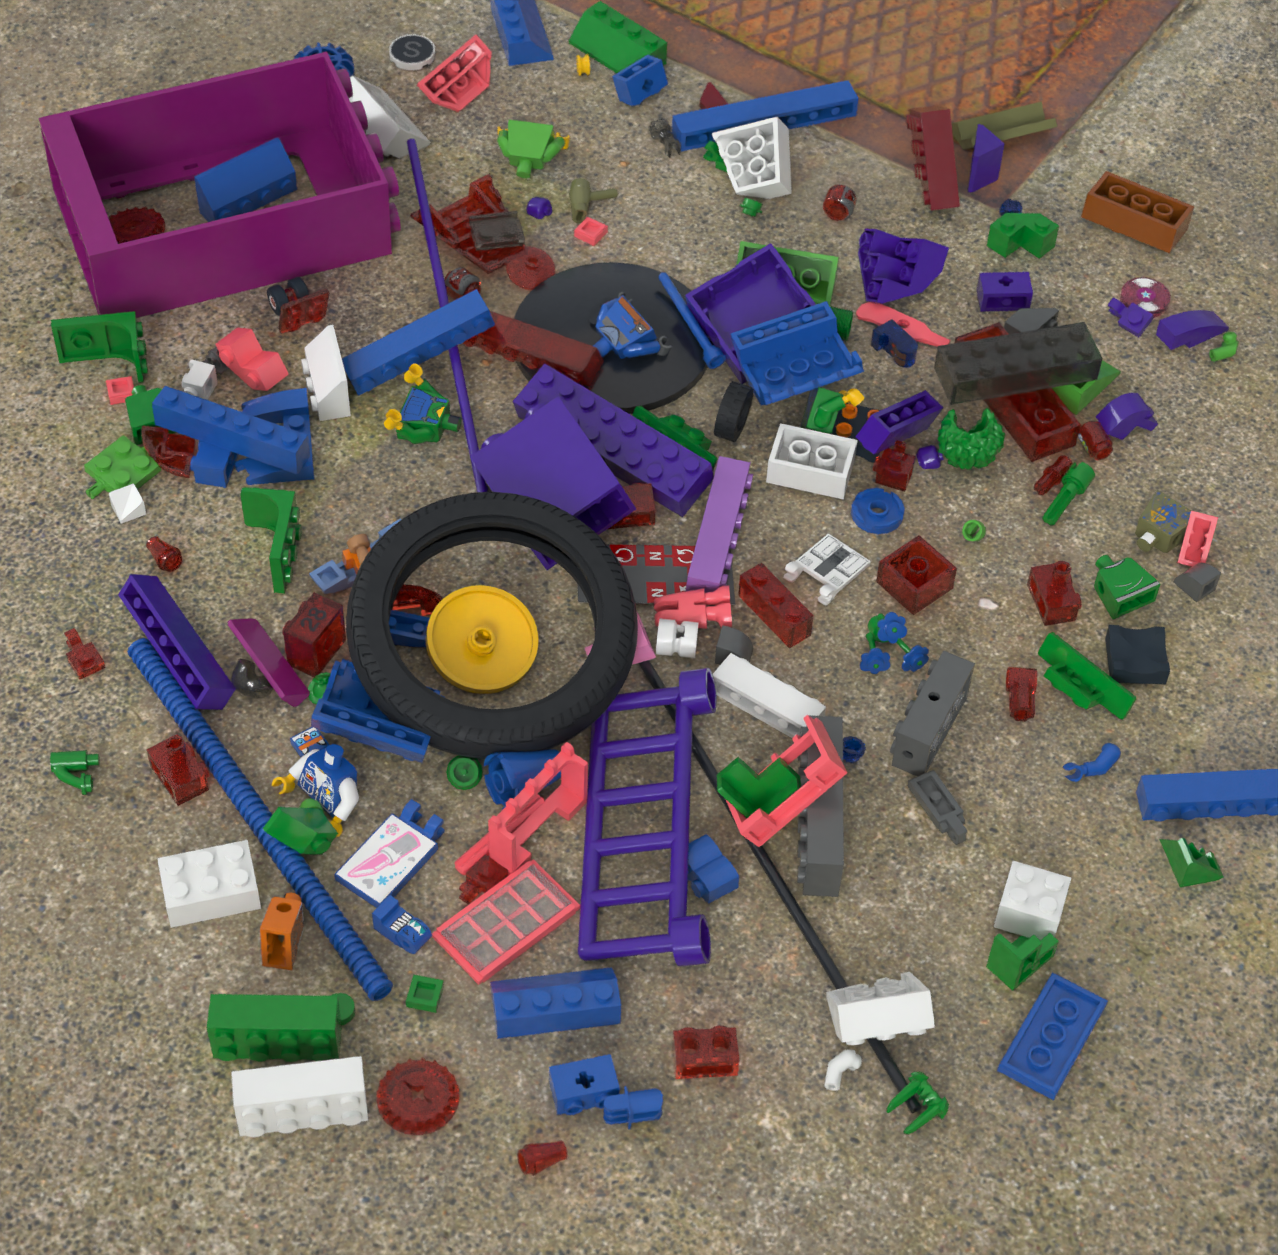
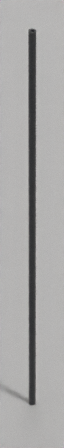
M650 660L638 663L653 689L666 688ZM676 704L664 705L675 723ZM692 731V753L734 820L726 799L717 791L718 772ZM745 838L836 990L849 987L763 845L758 847ZM877 1037L867 1038L868 1043L898 1092H901L908 1083L882 1040H878ZM915 1094L905 1101L911 1113L918 1112L922 1108Z

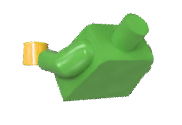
M508 120V129L502 130L501 126L497 127V143L503 155L509 158L510 165L517 166L516 175L520 178H530L532 168L543 169L545 163L550 162L561 149L569 147L570 135L561 137V133L557 132L555 138L553 125Z

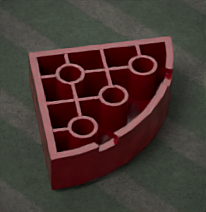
M938 105L909 109V115H906V126L912 132L911 148L916 158L914 175L915 178L921 181L924 206L928 205L931 211L960 207L950 109Z

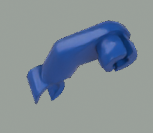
M1106 743L1102 746V752L1095 761L1084 762L1083 765H1077L1073 762L1065 764L1063 766L1065 770L1076 768L1074 774L1065 777L1070 781L1077 782L1083 775L1088 777L1107 773L1121 756L1119 747L1113 743Z

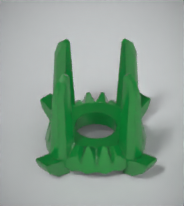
M923 1072L911 1073L912 1077L908 1078L910 1083L891 1100L886 1110L887 1113H890L916 1093L920 1096L918 1100H923L922 1105L927 1104L928 1108L905 1128L904 1134L915 1132L937 1115L942 1120L948 1112L949 1103L945 1097L941 1098L927 1081L929 1077Z

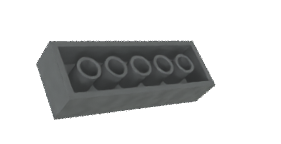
M809 715L813 719L817 717L823 723L843 763V717ZM807 725L806 727H801L800 737L809 731ZM816 743L812 744L798 756V761H800L798 774L800 775L801 787L809 781L804 770L821 756ZM843 777L804 809L800 816L798 815L797 832L800 833V840H798L797 858H800V865H798L797 883L803 884V895L839 896L844 867Z

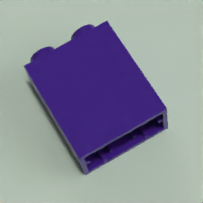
M559 396L549 403H540L532 407L525 415L523 421L505 433L490 436L484 441L481 449L470 456L492 492L519 494L552 504L578 518L597 535H600L636 510L621 484ZM531 549L546 570L557 564L546 555Z

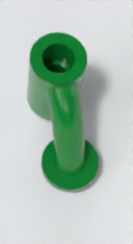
M87 750L51 752V771L59 780L81 789L82 795L93 792L92 775L81 773V778L71 774L70 771H86L89 766L100 765L99 754H88Z

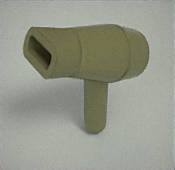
M584 178L574 179L571 182L569 191L573 222L582 223L585 220L591 201L616 198L618 190L612 188L591 192L588 180Z

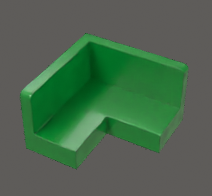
M739 757L717 774V791L746 818L759 808L769 815L801 788L800 775L781 757L759 775Z
M999 933L994 937L986 967L1014 991L1054 957L1059 940L1049 933L1042 940L1038 939L1035 935H1032L1030 938L1020 936L1013 943H1010Z

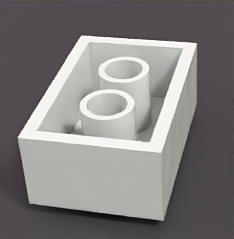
M780 423L768 460L766 482L844 499L855 462L858 440Z
M248 840L157 858L171 928L261 909Z

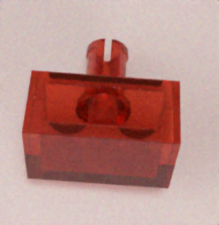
M1065 561L1035 566L1030 569L1027 586L1044 626L1076 621L1078 610L1082 606L1079 593H1075L1072 586L1070 564Z
M178 734L146 749L150 767L177 806L209 790L207 778L210 775L205 764L202 761L199 763L194 758L196 755L189 742L185 743Z

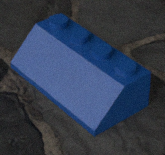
M490 0L491 11L509 66L554 60L535 0Z
M278 137L194 176L199 212L208 222L252 212L297 190L295 169Z
M612 967L490 982L497 1039L621 1024V1000L617 978Z

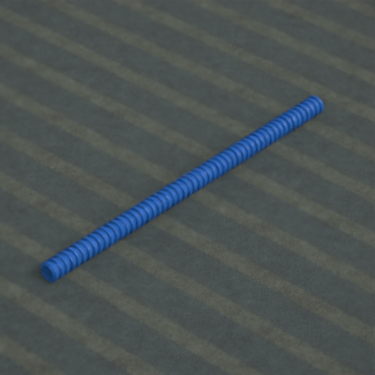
M146 638L133 642L127 651L129 657L132 658V661L136 664L145 680L153 688V691L166 707V710L170 712L171 717L174 718V721L183 731L192 747L200 755V758L209 768L218 784L222 786L223 791L231 799L232 804L240 812L241 817L249 825V828L263 845L267 854L272 857V861L281 871V874L286 877V881L295 891V894L301 897V902L314 918V921L319 924V928L324 931V935L329 939V942L343 959L345 965L348 966L349 971L353 973L354 978L358 980L359 985L363 987V991L368 994V998L371 1001H377L386 997L393 988L392 981L388 979L387 974L383 972L382 967L378 965L377 960L373 958L372 953L368 951L367 946L363 944L362 939L358 937V933L354 931L353 926L349 924L348 919L344 917L343 912L339 910L338 905L334 903L333 898L329 896L328 891L325 890L323 884L320 883V880L315 876V873L310 869V866L301 854L264 831L263 827L273 815L272 812L264 804V801L255 791L250 781L246 779L245 774L237 766L233 757L228 754V750L215 735L211 726L202 717L201 712L194 707L160 655L151 645V642Z

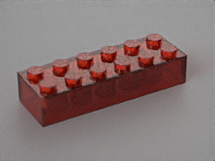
M1000 322L955 337L952 360L1031 462L1076 446L1081 424Z

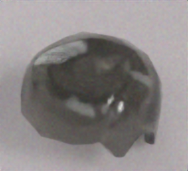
M238 659L231 677L232 685L236 688V691L242 696L251 699H261L270 695L273 687L264 675H256L255 663L246 659Z

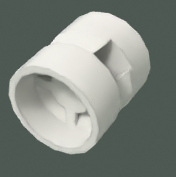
M660 618L656 654L672 656L674 652H677L679 657L695 658L699 622L683 621L679 625L675 620Z

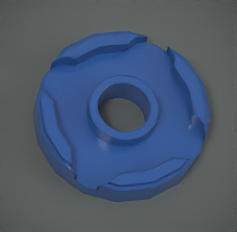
M870 488L857 494L852 503L851 516L855 524L864 531L874 534H885L896 530L901 525L905 508L903 501L897 494L884 492L882 488ZM880 508L884 512L875 513L871 509Z

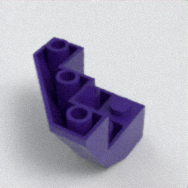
M865 229L859 239L858 256L866 301L883 304L922 293L942 272L949 247L926 239L900 238L878 229Z

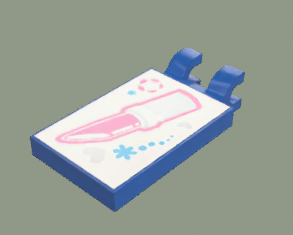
M411 799L405 805L400 817L391 813L334 874L335 880L377 908L389 895L395 897L436 853L438 843L435 841L445 833L441 827L444 820L434 814L426 823L425 828H421L416 824L422 818V814L418 812L421 805Z

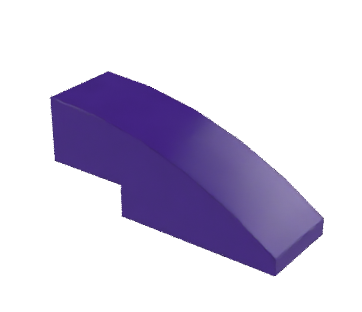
M1193 310L1159 320L1156 335L1170 350H1173L1184 344L1191 348L1228 331L1229 327L1213 311Z

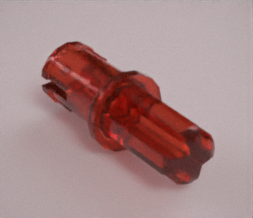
M1061 455L1053 465L1045 468L1043 476L1034 484V490L1037 491L1038 495L1043 496L1054 485H1059L1062 482L1063 476L1073 464L1071 459Z

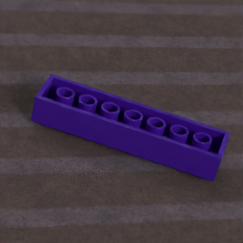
M545 363L513 400L518 417L524 420L525 415L532 407L540 403H549L559 396L615 477L681 517L687 513L714 478L709 461Z

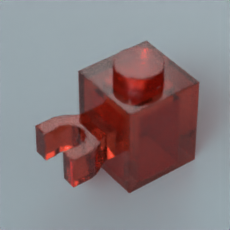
M896 440L894 450L887 448L884 450L882 457H876L873 471L877 472L875 483L903 492L906 491L913 474L916 458L914 455L905 453L907 443Z

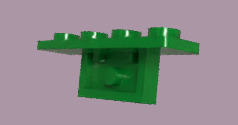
M642 406L635 408L633 417L709 461L712 470L714 469L718 459L708 452L712 441L704 436V432L690 427L680 416L671 415L658 418Z
M1054 632L1048 633L1038 651V655L1052 665L1048 667L1044 674V677L1051 682L1052 686L1067 694L1081 708L1087 710L1101 704L1120 720L1126 718L1137 699L1136 696Z

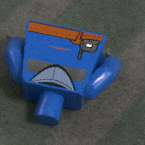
M620 292L618 298L601 306L595 327L602 338L592 346V349L600 358H603L611 350L620 359L654 353L661 356L668 355L672 348V345H664L668 338L661 336L658 341L655 340L657 337L653 328L632 306L633 299L627 300L625 298L626 294L624 292Z

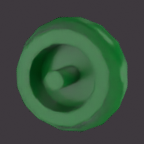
M320 673L310 682L308 687L310 695L308 698L313 704H317L319 698L322 699L331 673Z
M457 755L449 762L446 773L451 785L457 789L468 790L478 785L483 771L478 759Z

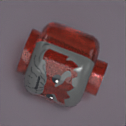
M840 184L830 187L823 202L824 213L836 221L850 218L857 200L855 192L846 185Z
M459 267L446 274L444 280L447 295L454 300L476 289L479 294L481 293L480 279L466 268Z

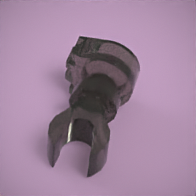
M662 118L651 122L648 131L652 139H659L664 144V153L667 157L671 158V148L676 149L680 155L681 143L673 138L672 128L667 119Z

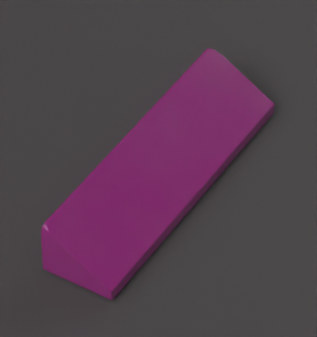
M253 618L230 619L227 622L229 628L283 701L293 707H297L310 695V691L258 620Z

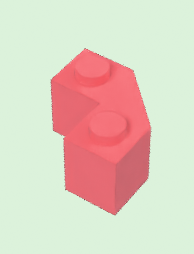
M237 327L215 344L221 361L251 389L268 391L289 375L279 353L263 351L252 329Z

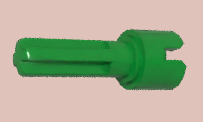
M1074 462L1063 476V487L1042 517V520L1048 525H1055L1074 497L1083 494L1094 480L1095 472L1088 464L1081 462L1077 466V463Z

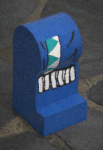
M391 895L372 912L373 928L395 945L411 954H416L432 937L428 926L422 920L413 917L400 907L399 901Z

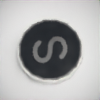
M401 36L394 40L389 47L390 60L395 62L396 66L400 69L408 71L423 69L424 65L428 64L429 66L435 59V46L431 40L424 36Z

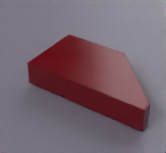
M708 82L700 98L699 107L707 109L727 105V101L715 86Z

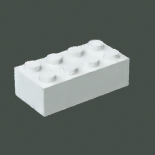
M362 1056L232 1071L233 1105L240 1136L259 1137L264 1133L270 1132L291 1133L303 1128L324 1129L329 1125L344 1124L351 1126L359 1124L361 1121H368Z

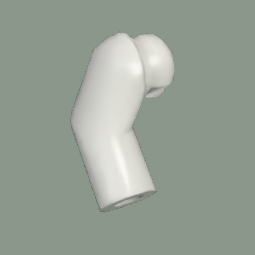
M848 1049L830 1060L824 1087L831 1091L839 1090L842 1072L848 1068L852 1071L858 1069L862 1063L861 1056L856 1054L854 1050Z

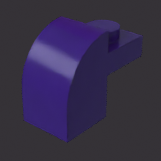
M1127 393L1115 398L1095 416L1108 435L1121 440L1136 426L1152 431L1158 425L1153 417L1154 411L1143 401L1138 393Z

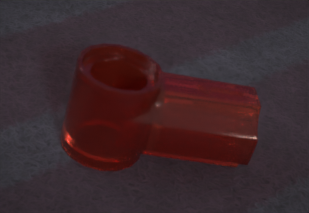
M1007 668L1006 692H1009L1010 717H1013L1016 721L1026 722L1028 719L1034 718L1037 669Z

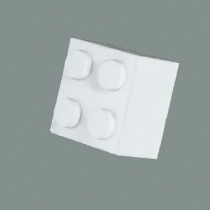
M1013 861L994 927L1028 938L1035 935L1040 940L1049 933L1055 937L1071 878Z

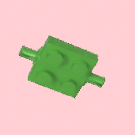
M123 435L84 465L85 472L93 477L96 483L86 490L88 497L94 499L102 491L110 493L134 484L137 489L143 486L161 471V464L150 456L152 452L160 448L158 441L151 439L143 447H140Z

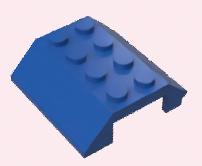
M827 301L730 333L742 373L750 387H753V393L761 406L864 372L862 360L857 351H853L850 354L839 336L836 316Z
M342 659V662L335 661L322 699L319 698L312 714L311 727L317 728L324 733H332L347 738L352 742H360L375 747L382 752H390L407 760L422 763L431 736L389 720L367 694L353 663ZM427 687L435 693H437L438 695H440L441 691Z

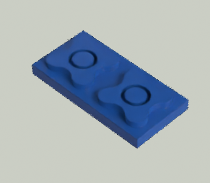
M1052 972L1001 1060L997 1071L1054 1101L1102 1015L1108 1000Z

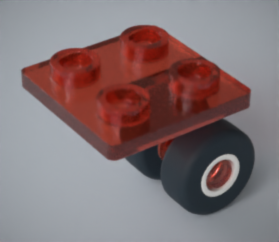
M295 277L288 280V289L284 290L278 284L267 289L270 306L274 313L280 316L278 330L281 334L287 331L294 332L302 325L310 322L317 323L326 316L329 299L327 288L309 294L303 279Z

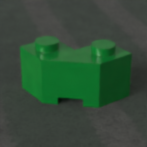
M1005 213L990 224L987 247L1004 258L1008 257L1019 247H1022L1040 259L1055 247L1059 225L1041 213Z

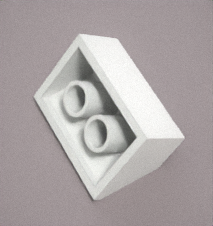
M329 325L304 348L305 359H301L303 374L309 375V377L305 378L308 393L313 392V396H310L312 411L318 412L319 421L350 416L347 378L334 326Z

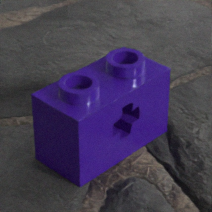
M1029 272L979 273L976 292L980 312L1018 311L1019 309L1030 308L1033 289Z

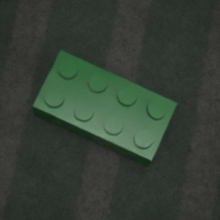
M211 994L207 1032L213 1058H219L223 1061L251 1059L257 1062H263L267 1059H282L286 1062H296L298 1060H314L317 1062L339 1059L342 1023L338 996Z

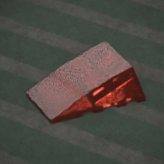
M490 173L471 182L468 196L439 211H436L429 204L435 236L487 274L528 254V249L516 225H513L510 219L511 215L508 209L504 207L498 189H495L492 183L493 179ZM420 209L411 213L410 217L423 226Z

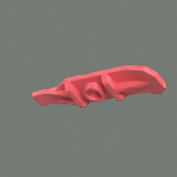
M868 302L862 304L856 311L858 320L872 322L881 326L883 330H889L907 338L912 343L917 341L936 346L942 350H945L950 344L951 340L932 332L925 323L886 305Z

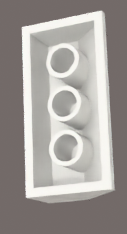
M353 75L350 77L353 97L349 98L350 102L360 100L363 103L368 121V129L365 130V134L376 133L378 135L385 156L391 154L401 158L408 155L406 142L411 138L416 140L418 150L427 147L431 143L383 89Z

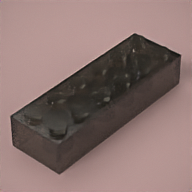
M1080 322L938 346L934 369L950 405L1098 380L1103 358L1086 323Z

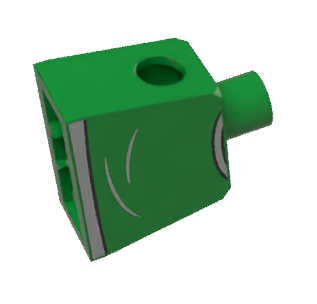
M1103 555L1096 561L1095 565L1099 571L1094 588L1113 620L1156 601L1160 583L1132 558L1127 557L1114 562L1109 555Z

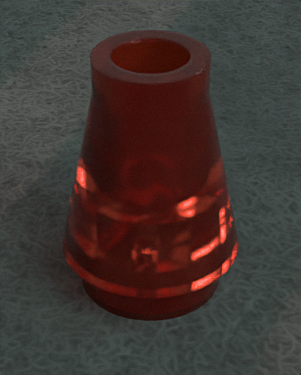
M153 536L147 541L146 547L151 552L159 569L172 572L180 567L183 559L178 548L161 540L158 536Z
M562 1140L525 1144L523 1149L517 1151V1160L524 1175L531 1174L532 1176L539 1174L559 1161L567 1159L568 1156L566 1146Z

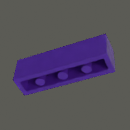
M926 390L872 414L856 435V438L866 450L875 455L927 430L944 407Z

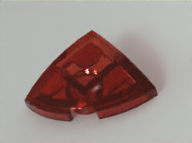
M142 426V441L148 456H151L159 467L166 472L190 478V463L194 456L196 439L185 435L169 434L168 429L161 427Z
M403 584L392 607L393 610L420 607L421 615L428 616L432 614L443 597L437 592L422 586Z

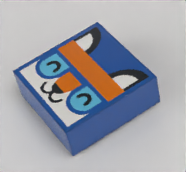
M310 727L290 738L291 745L300 757L314 749L321 750L329 746V743L320 731L314 727Z

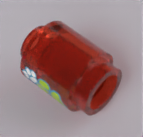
M1088 421L1080 427L1078 438L1090 457H1094L1095 460H1103L1113 452L1112 441L1100 422Z

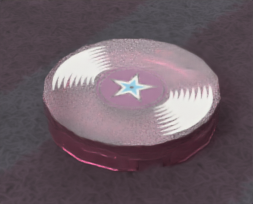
M1140 277L1131 279L1123 285L1120 301L1127 308L1133 302L1152 313L1154 318H1156L1168 309L1171 295L1161 282L1151 278Z

